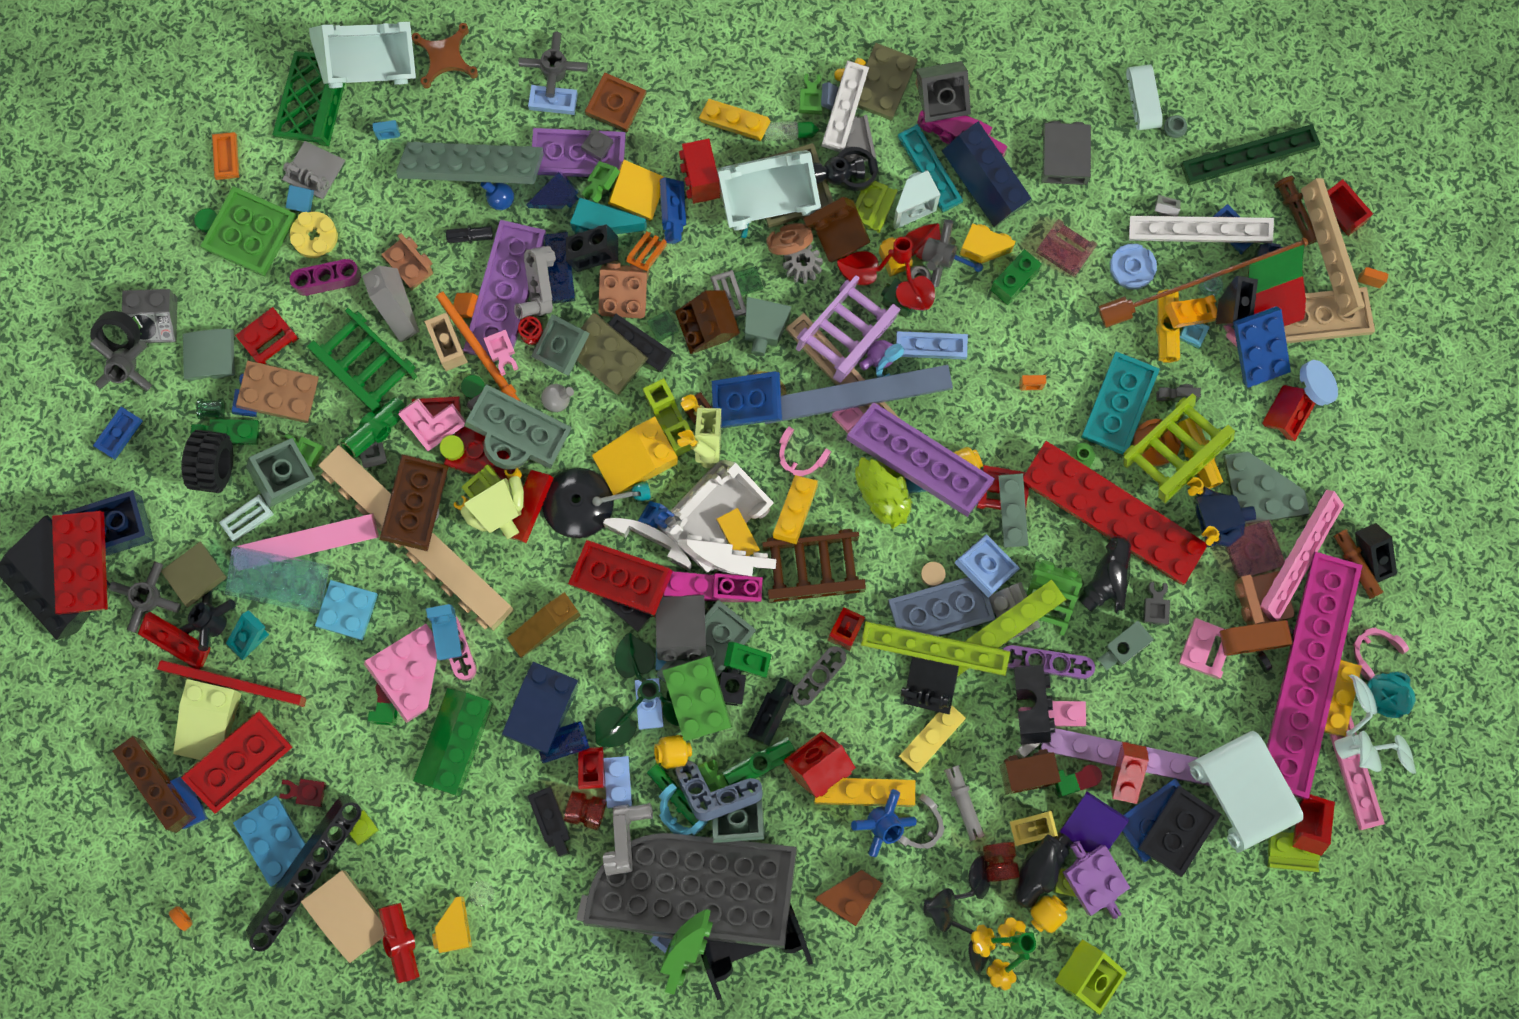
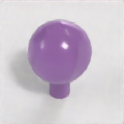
M886 340L875 341L868 349L867 358L859 362L862 370H866L872 365L877 367L880 360L885 356V351L893 344ZM888 362L884 368L889 367L893 362Z

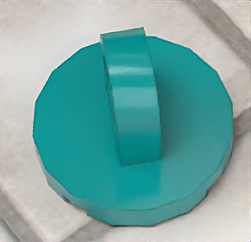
M1402 672L1382 673L1375 675L1369 680L1367 686L1374 696L1379 714L1390 718H1401L1412 711L1416 698L1415 692L1410 686L1411 679L1407 674Z

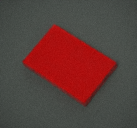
M466 426L455 432V436L459 437L464 443L465 451L457 460L445 459L444 465L471 475H476L486 465H490L502 480L507 478L504 473L505 469L495 466L486 457L483 447L486 436ZM500 450L497 452V456L500 459L505 460L509 458V454L506 451ZM507 469L510 474L515 472V469Z

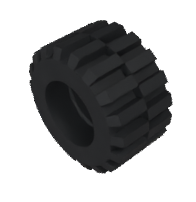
M195 430L191 433L185 444L181 463L182 478L187 489L221 493L229 481L233 467L234 454L229 435L203 430Z

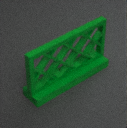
M294 51L272 135L283 139L316 142L321 146L329 147L345 83H343L342 88H329V84H325L324 89L315 94L312 87L322 81L321 73L317 68L318 63L315 53ZM300 58L308 59L311 64L300 71L298 68ZM315 69L319 75L310 82H307L304 76ZM302 78L305 85L294 91L292 88L293 83ZM310 90L313 97L302 103L299 96ZM296 99L300 106L289 113L287 110L288 103ZM317 101L319 109L310 115L306 108ZM304 111L308 117L299 124H296L293 117ZM291 120L295 127L287 132H282V125ZM312 122L314 125L312 135L303 134L301 129Z

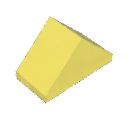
M1052 811L1010 821L1016 846L1043 840L1047 834L1052 837L1058 836Z

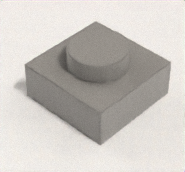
M1158 195L1155 202V211L1161 216H1178L1181 201Z

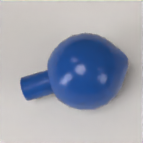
M481 182L480 186L486 190L487 202L491 208L505 210L512 205L514 192L508 184Z

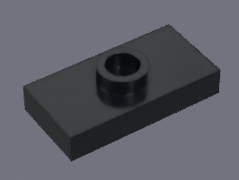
M605 598L601 600L603 604L638 633L653 616Z

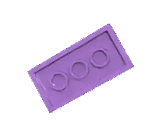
M533 128L532 147H543L544 153L537 175L589 177L599 162L598 159L581 149L591 130ZM599 131L613 139L614 142L601 162L615 166L619 170L625 157L626 133Z

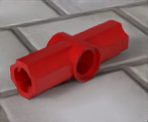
M401 903L378 909L385 934L383 936V947L387 956L391 958L396 982H407L420 977L413 952L415 949V939L412 931L407 928Z

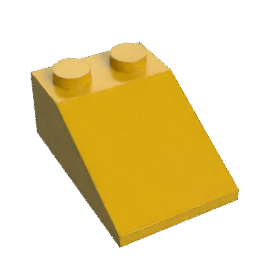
M655 416L633 427L592 455L613 495L621 494L633 488L635 484L647 481L678 463V457Z

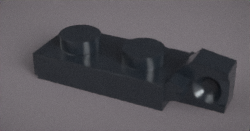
M780 677L776 688L771 693L767 692L749 729L748 738L767 746L770 745L791 701L795 684Z
M550 786L528 795L544 841L548 844L549 848L555 846L558 857L561 858L570 854L565 842L570 840L569 830L552 787Z

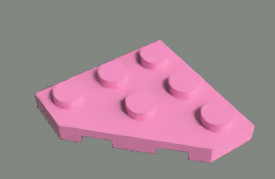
M424 624L367 659L364 665L406 723L427 710L437 654L433 632L427 624Z

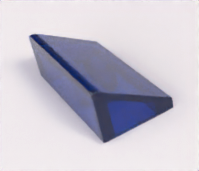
M578 721L560 727L548 754L539 751L542 763L589 749L583 723Z

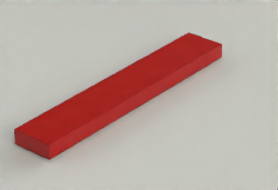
M163 660L159 661L157 668L160 671L300 707H304L307 700L298 694Z

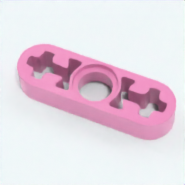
M456 616L458 631L460 632L459 638L464 645L462 656L456 658L468 655V658H463L464 663L467 666H471V669L468 670V675L465 676L463 673H459L458 670L462 669L459 660L454 662V658H451L449 661L455 676L462 681H468L475 676L477 669L460 620Z

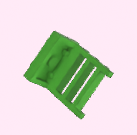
M1035 561L1026 595L1028 597L1032 594L1033 589H1039L1050 580L1054 581L1065 598L1070 600L1069 606L1060 604L1053 609L1066 613L1063 620L1050 615H1044L1039 620L1061 626L1059 635L1064 636L1080 588L1082 587V576L1073 568L1065 567L1061 569L1055 567V564L1050 561Z

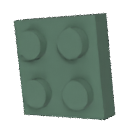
M552 314L531 356L569 376L590 333Z

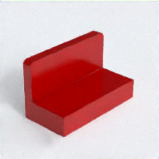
M1283 385L1262 424L1265 427L1280 430L1286 439L1296 441L1316 403L1306 395L1303 388Z

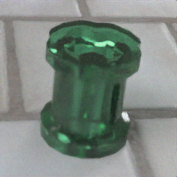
M198 398L196 403L197 418L199 420H203L204 417L224 419V399L204 401L203 398Z

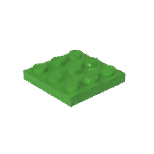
M233 186L205 236L201 248L265 277L297 216L287 209Z

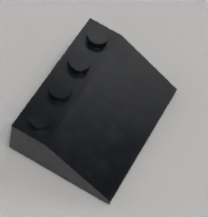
M46 515L3 556L0 561V578L56 640L77 633L92 611L55 614L52 519ZM107 580V589H108L111 584H110V583L108 582V580Z

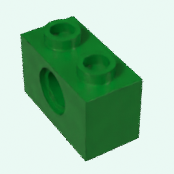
M1024 249L997 277L990 291L1005 304L1009 305L1039 273L1042 263Z

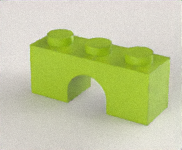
M663 378L643 388L644 397L677 457L692 450L690 444L680 447L677 443V440L680 439L678 433L691 429L686 419H683L665 379Z

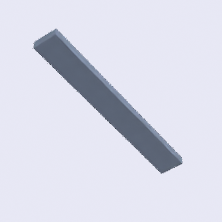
M943 365L781 396L782 420L765 422V424L872 405L873 402L877 404L952 390L953 385L949 366Z

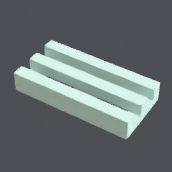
M257 495L219 523L230 539L235 542L274 514L261 495ZM260 503V507L247 514L231 527H228L227 524ZM265 510V513H263L262 515H260L252 522H250L249 524H247L246 526H244L239 531L233 534V531H235L236 529H238L246 522H248L249 520H251L252 518H254L259 513Z

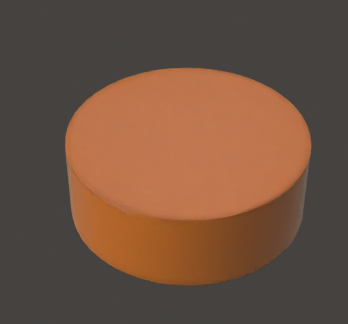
M176 906L169 912L170 918L181 930L186 931L192 926L191 918L181 907Z

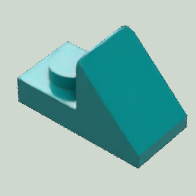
M248 610L240 616L226 644L241 660H244L269 634L260 620Z

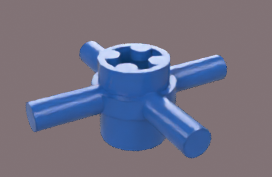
M892 789L886 805L873 809L869 813L867 820H855L851 823L853 831L870 830L874 834L868 854L872 857L878 856L883 841L886 844L895 843L903 835L904 827L915 826L917 823L914 816L898 817L894 813L900 797L898 790Z

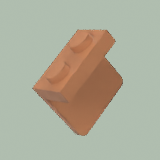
M619 261L603 264L600 268L599 314L611 317L618 314L626 318H644L646 314L649 270L645 271L632 264L621 265Z
M1280 571L1252 577L1250 574L1242 576L1235 581V593L1237 598L1240 599L1242 617L1247 625L1275 622L1268 619L1261 610L1260 605ZM1291 600L1279 621L1290 619L1294 616Z

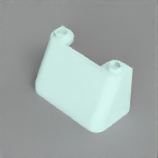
M410 22L353 26L320 25L309 28L310 40L324 84H329V88H342L343 83L394 80V85L408 84V79L416 78Z
M807 150L717 168L720 193L728 227H733L734 231L748 228L747 224L754 220L792 212H802V216H808L816 212L817 209H821L811 152Z
M1250 731L1188 763L1191 775L1196 781L1201 783L1208 782L1232 824L1233 827L1228 830L1227 839L1237 853L1303 820L1301 807L1264 741L1255 731Z

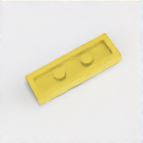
M951 706L950 714L938 712L901 753L899 758L918 773L966 717L953 706Z

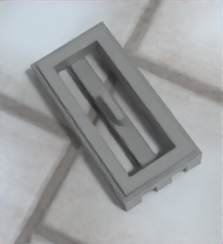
M733 270L711 276L710 279L714 290H720L717 280H721L734 317L746 315V307ZM727 277H730L740 310L736 311L725 279Z

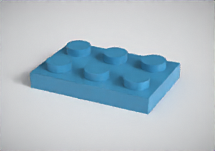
M278 796L271 798L233 822L270 887L281 880L306 844Z

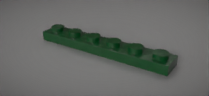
M1313 124L1185 160L1182 161L1181 167L1189 186L1317 149L1321 144Z

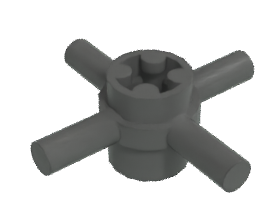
M553 32L551 49L546 50L542 54L541 59L519 57V67L540 68L547 79L545 96L549 98L555 96L556 82L561 81L565 77L566 70L588 72V63L567 61L560 51L562 34L560 32Z
M949 219L944 220L940 240L928 238L922 254V260L928 262L927 268L933 270L931 282L934 287H939L943 267L950 268L956 255V240L950 237L953 221Z
M96 337L89 343L107 359L104 374L95 382L97 387L103 388L110 381L122 383L129 377L146 392L151 388L152 384L135 371L136 357L147 348L144 341L140 340L130 350L122 348L114 352Z
M154 561L146 582L135 583L131 587L114 581L110 583L109 590L128 596V600L135 608L126 630L136 633L144 612L152 611L157 606L175 613L180 611L181 604L162 598L160 591L155 586L163 564ZM141 593L143 595L148 594L146 602H144L142 599H139Z

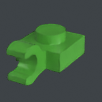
M714 759L698 766L710 792L728 786L724 775H717L718 764Z

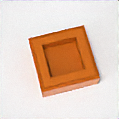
M1366 267L1359 274L1357 282L1380 289L1387 282L1389 274Z
M456 293L453 306L462 318H472L478 296L474 293Z
M1022 375L1019 381L1021 391L1042 390L1046 385V375Z

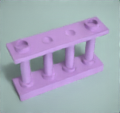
M857 275L851 281L846 280L839 289L841 293L809 329L805 327L797 336L799 342L796 349L800 351L807 343L833 363L836 369L833 378L839 383L846 378L864 357L871 345L889 328L901 310L894 304L888 310L885 308L882 310L856 290L855 287L859 281ZM850 296L875 315L878 322L874 326L871 324L867 325L845 308L842 302ZM834 312L838 313L860 330L864 338L861 342L853 341L830 323L828 318ZM820 328L824 329L846 346L850 354L847 358L843 356L840 358L817 340L814 334Z

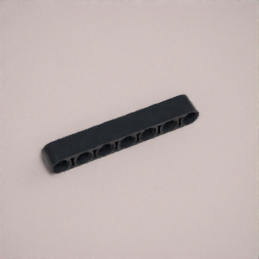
M343 795L335 801L248 925L246 937L253 950L258 952L265 951L272 945L360 819L362 810L352 796ZM349 805L353 806L352 810L349 813H342L345 807ZM337 826V832L329 835V829ZM317 848H324L320 855H313ZM309 869L305 876H298L301 870ZM294 890L292 896L283 897L287 891ZM272 912H280L276 918H268ZM265 933L261 939L254 940L256 934Z

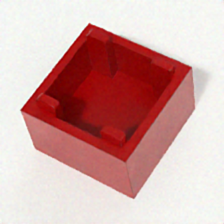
M710 139L682 144L679 157L684 163L680 164V169L682 173L687 175L685 183L690 188L686 190L687 199H692L693 204L719 199L720 184Z
M823 731L783 760L797 783L815 798L825 795L829 788L842 778H847L852 774L851 771L856 768L843 746Z

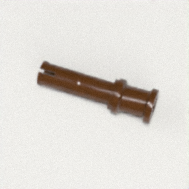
M1291 175L1279 180L1274 186L1276 189H1279L1284 199L1283 205L1289 207L1303 238H1306L1308 245L1317 242V238L1310 217L1302 203L1303 194L1299 193L1294 183L1295 178ZM1286 187L1289 188L1291 194L1288 193ZM1299 214H1302L1308 230H1306Z

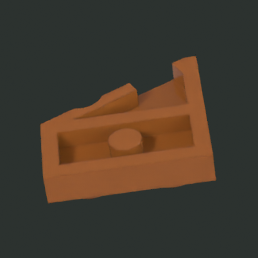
M860 870L820 894L815 900L854 926H857L883 883L865 871Z

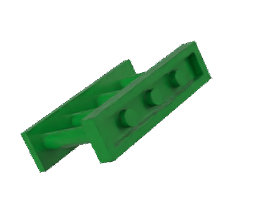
M347 308L345 312L351 320L327 343H322L319 346L313 340L307 348L369 410L376 413L382 408L379 404L382 401L381 398L406 374L413 380L417 378L413 371L416 367L407 358L402 360L365 324L367 320L359 311L353 313ZM359 326L367 336L342 360L338 359L335 361L330 356L332 354L331 351ZM375 342L383 352L358 376L354 375L351 377L346 372L349 370L348 366ZM390 358L400 366L374 392L368 393L363 389L365 386L364 382Z

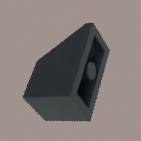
M1235 276L1218 300L1216 324L1234 327V321L1254 315L1258 279Z
M1377 523L1356 531L1357 548H1361L1362 551L1360 553L1376 581L1379 583L1396 575L1397 568L1392 536Z

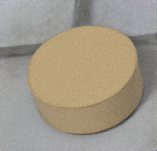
M937 562L927 563L921 571L922 581L930 587L940 585L946 575L944 567Z

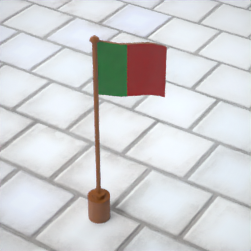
M1301 238L1302 241L1135 303L1131 299L1127 300L1124 296L1098 306L1105 328L1130 320L1133 318L1132 313L1136 312L1135 307L1248 265V278L1258 279L1254 314L1278 306L1282 310L1284 327L1304 320L1306 295L1303 278L1304 247L1308 245V240Z

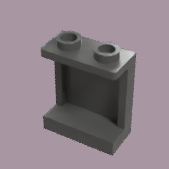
M1050 121L1045 123L1042 129L1043 171L1041 183L1087 185L1091 178V125L1084 124L1083 122L1064 124L1060 121Z
M704 595L662 597L656 611V650L658 660L671 662L676 659H689L694 661L707 657Z

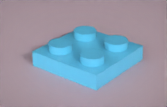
M330 580L315 626L363 641L378 594Z

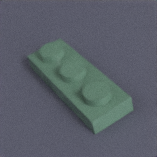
M1023 473L999 475L1004 548L1028 546Z

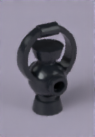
M860 147L843 149L837 156L830 158L824 166L821 163L813 162L817 184L822 183L826 179L830 184L840 185L850 191H861L868 188L875 181L877 174H879L877 159L870 152ZM851 154L861 155V157L854 159L852 163L844 158ZM863 156L868 160L869 171L872 177L864 183H852L848 181L851 176H854L856 179H865Z

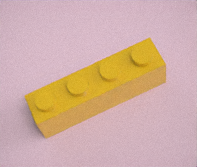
M842 778L829 788L825 795L818 798L814 797V804L885 806L891 790L895 789L900 792L896 807L915 806L916 781Z

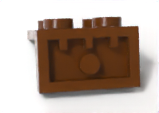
M842 197L803 218L807 227L816 230L828 261L831 263L870 243L869 236L854 201L846 197Z

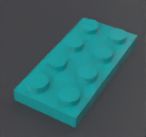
M1116 351L1081 438L1124 455V452L1130 447L1160 369Z

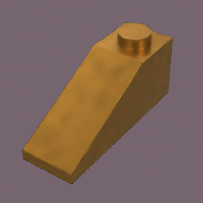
M564 592L540 609L507 639L520 658H522L581 615Z

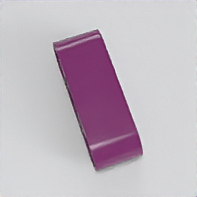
M350 259L297 269L290 275L292 287L302 296L354 286L361 279V272L358 266ZM347 270H354L352 275L344 276ZM324 275H331L327 281H321ZM303 279H307V280H308L305 285H303V286H298V283H299L301 280H303Z

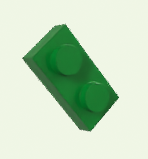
M728 642L723 666L757 677L767 678L772 654L736 642Z

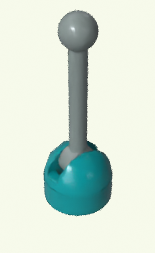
M647 481L639 482L633 486L631 492L603 498L594 497L592 503L595 506H599L603 502L631 496L637 501L650 500V488Z

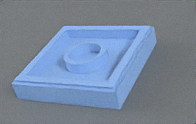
M987 534L955 561V564L988 598L1020 569Z

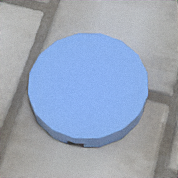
M1139 244L1121 246L1113 254L1110 261V273L1113 280L1121 287L1127 289H1140L1147 286L1153 280L1157 271V263L1153 253Z
M1311 360L1302 365L1300 381L1306 385L1304 388L1306 395L1317 405L1321 406L1336 401L1338 397L1337 383L1327 366L1318 360Z

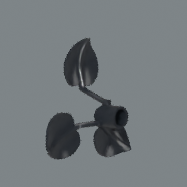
M980 854L970 867V892L954 895L952 889L945 888L934 898H926L923 906L924 915L933 919L939 931L946 932L952 925L969 934L974 932V930L953 921L955 900L976 895L977 899H983L988 893L991 883V872L985 855ZM971 940L968 950L970 962L976 975H980L989 956L982 957L980 954H976L973 951V942Z

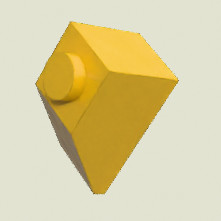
M462 896L454 899L436 925V933L432 934L433 946L435 949H438L439 953L472 947L465 900Z

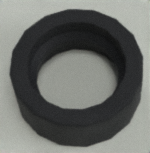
M107 311L100 315L92 326L90 338L92 341L96 337L113 352L122 348L130 350L139 342L140 330L138 324L129 315L119 311ZM111 324L122 329L127 335L128 343L120 345L110 341L103 332V326Z

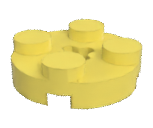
M302 212L291 226V244L304 257L319 258L321 255L332 251L337 243L338 233L334 222L321 212ZM317 230L320 236L310 240L308 233Z

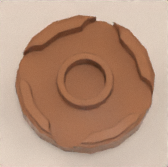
M801 223L782 226L780 232L775 234L774 231L768 236V250L776 255H788L799 252L811 244L813 233L810 227L807 228L806 225Z

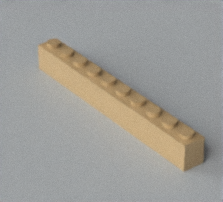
M338 445L318 465L324 471L321 476L330 484L335 481L340 486L337 491L347 500L352 497L357 502L354 507L363 515L373 513L376 526L382 531L391 493ZM434 533L431 536L428 552L404 546L409 551L406 556L415 564L420 561L426 567L423 572L433 581L438 578L443 583L440 588L450 597L455 594L460 599L458 604L467 613L472 610L478 616L475 620L485 630L490 627L494 631L514 610Z

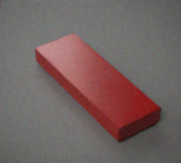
M530 470L523 487L524 502L521 515L512 520L519 533L510 539L527 543L554 477Z
M152 612L145 614L138 631V635L199 670L203 668L211 649L209 647L207 651H200L198 649L199 640Z

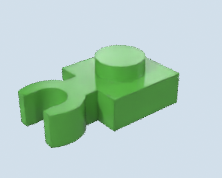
M805 73L804 86L806 88H800L799 113L822 115V89H818L821 85L820 74H817L815 82H810L808 74Z
M599 161L587 179L590 185L584 188L582 196L586 200L591 198L595 203H598L602 197L601 192L603 189L609 191L620 171L615 166Z
M285 434L284 437L287 439L293 438L307 465L314 469L325 447L302 436L298 442L292 435Z

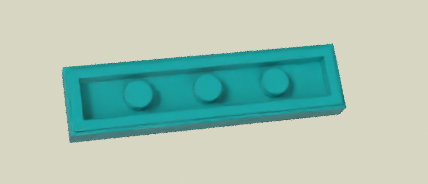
M917 124L899 133L897 137L917 171L921 173L929 171L941 194L938 206L942 213L963 203L962 197L919 125Z

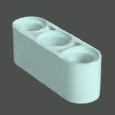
M1152 65L1128 67L1126 78L1130 81L1128 88L1130 99L1134 102L1132 109L1135 122L1138 123L1136 129L1161 128L1162 112Z

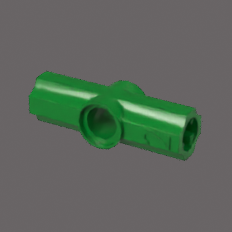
M394 397L376 413H367L361 419L359 427L341 441L342 447L351 457L357 458L374 442H383L389 436L391 428L402 419L398 413L406 407L403 401L398 397Z
M786 737L770 747L754 753L746 760L723 771L722 774L728 786L746 779H756L784 764L783 760L794 753L795 749L791 741ZM757 758H762L766 762V768L761 771L755 769L753 761Z

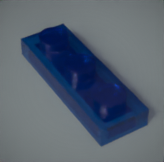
M568 232L545 234V246H550L555 252L556 257L553 266L548 267L552 304L576 301L572 267L566 262V237H568Z

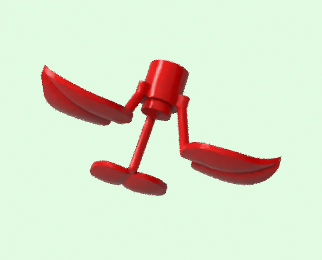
M939 224L925 225L909 232L905 237L897 238L894 241L893 250L890 249L888 251V255L880 266H878L877 257L868 251H858L843 259L837 260V266L847 280L851 281L857 275L859 277L857 285H869L876 281V272L881 271L890 258L893 257L897 263L905 264L908 280L898 285L896 290L897 300L901 305L909 309L928 310L932 307L935 300L934 285L925 276H918L912 279L910 260L914 255L922 260L923 250L928 238L940 240Z

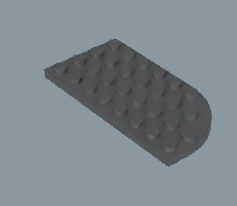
M672 833L651 834L631 841L632 872L606 875L604 864H602L589 889L583 920L584 926L674 936L679 928L690 918L708 909L711 910L708 921L713 922L709 937L704 936L703 939L785 949L797 847L747 841L713 843V838Z

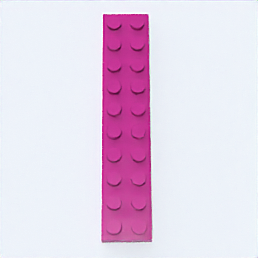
M1314 552L1311 565L1309 566L1292 638L1293 645L1290 646L1267 743V748L1293 795L1302 799H1309L1363 566L1319 552Z

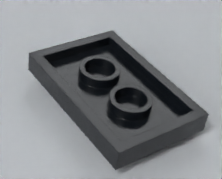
M1177 786L1138 849L1178 877H1183L1222 814L1181 786Z

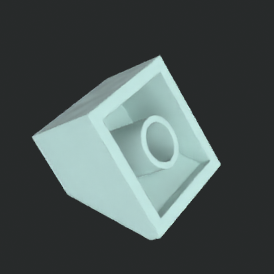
M929 171L923 173L916 172L908 177L896 208L893 222L894 229L937 210L941 194Z

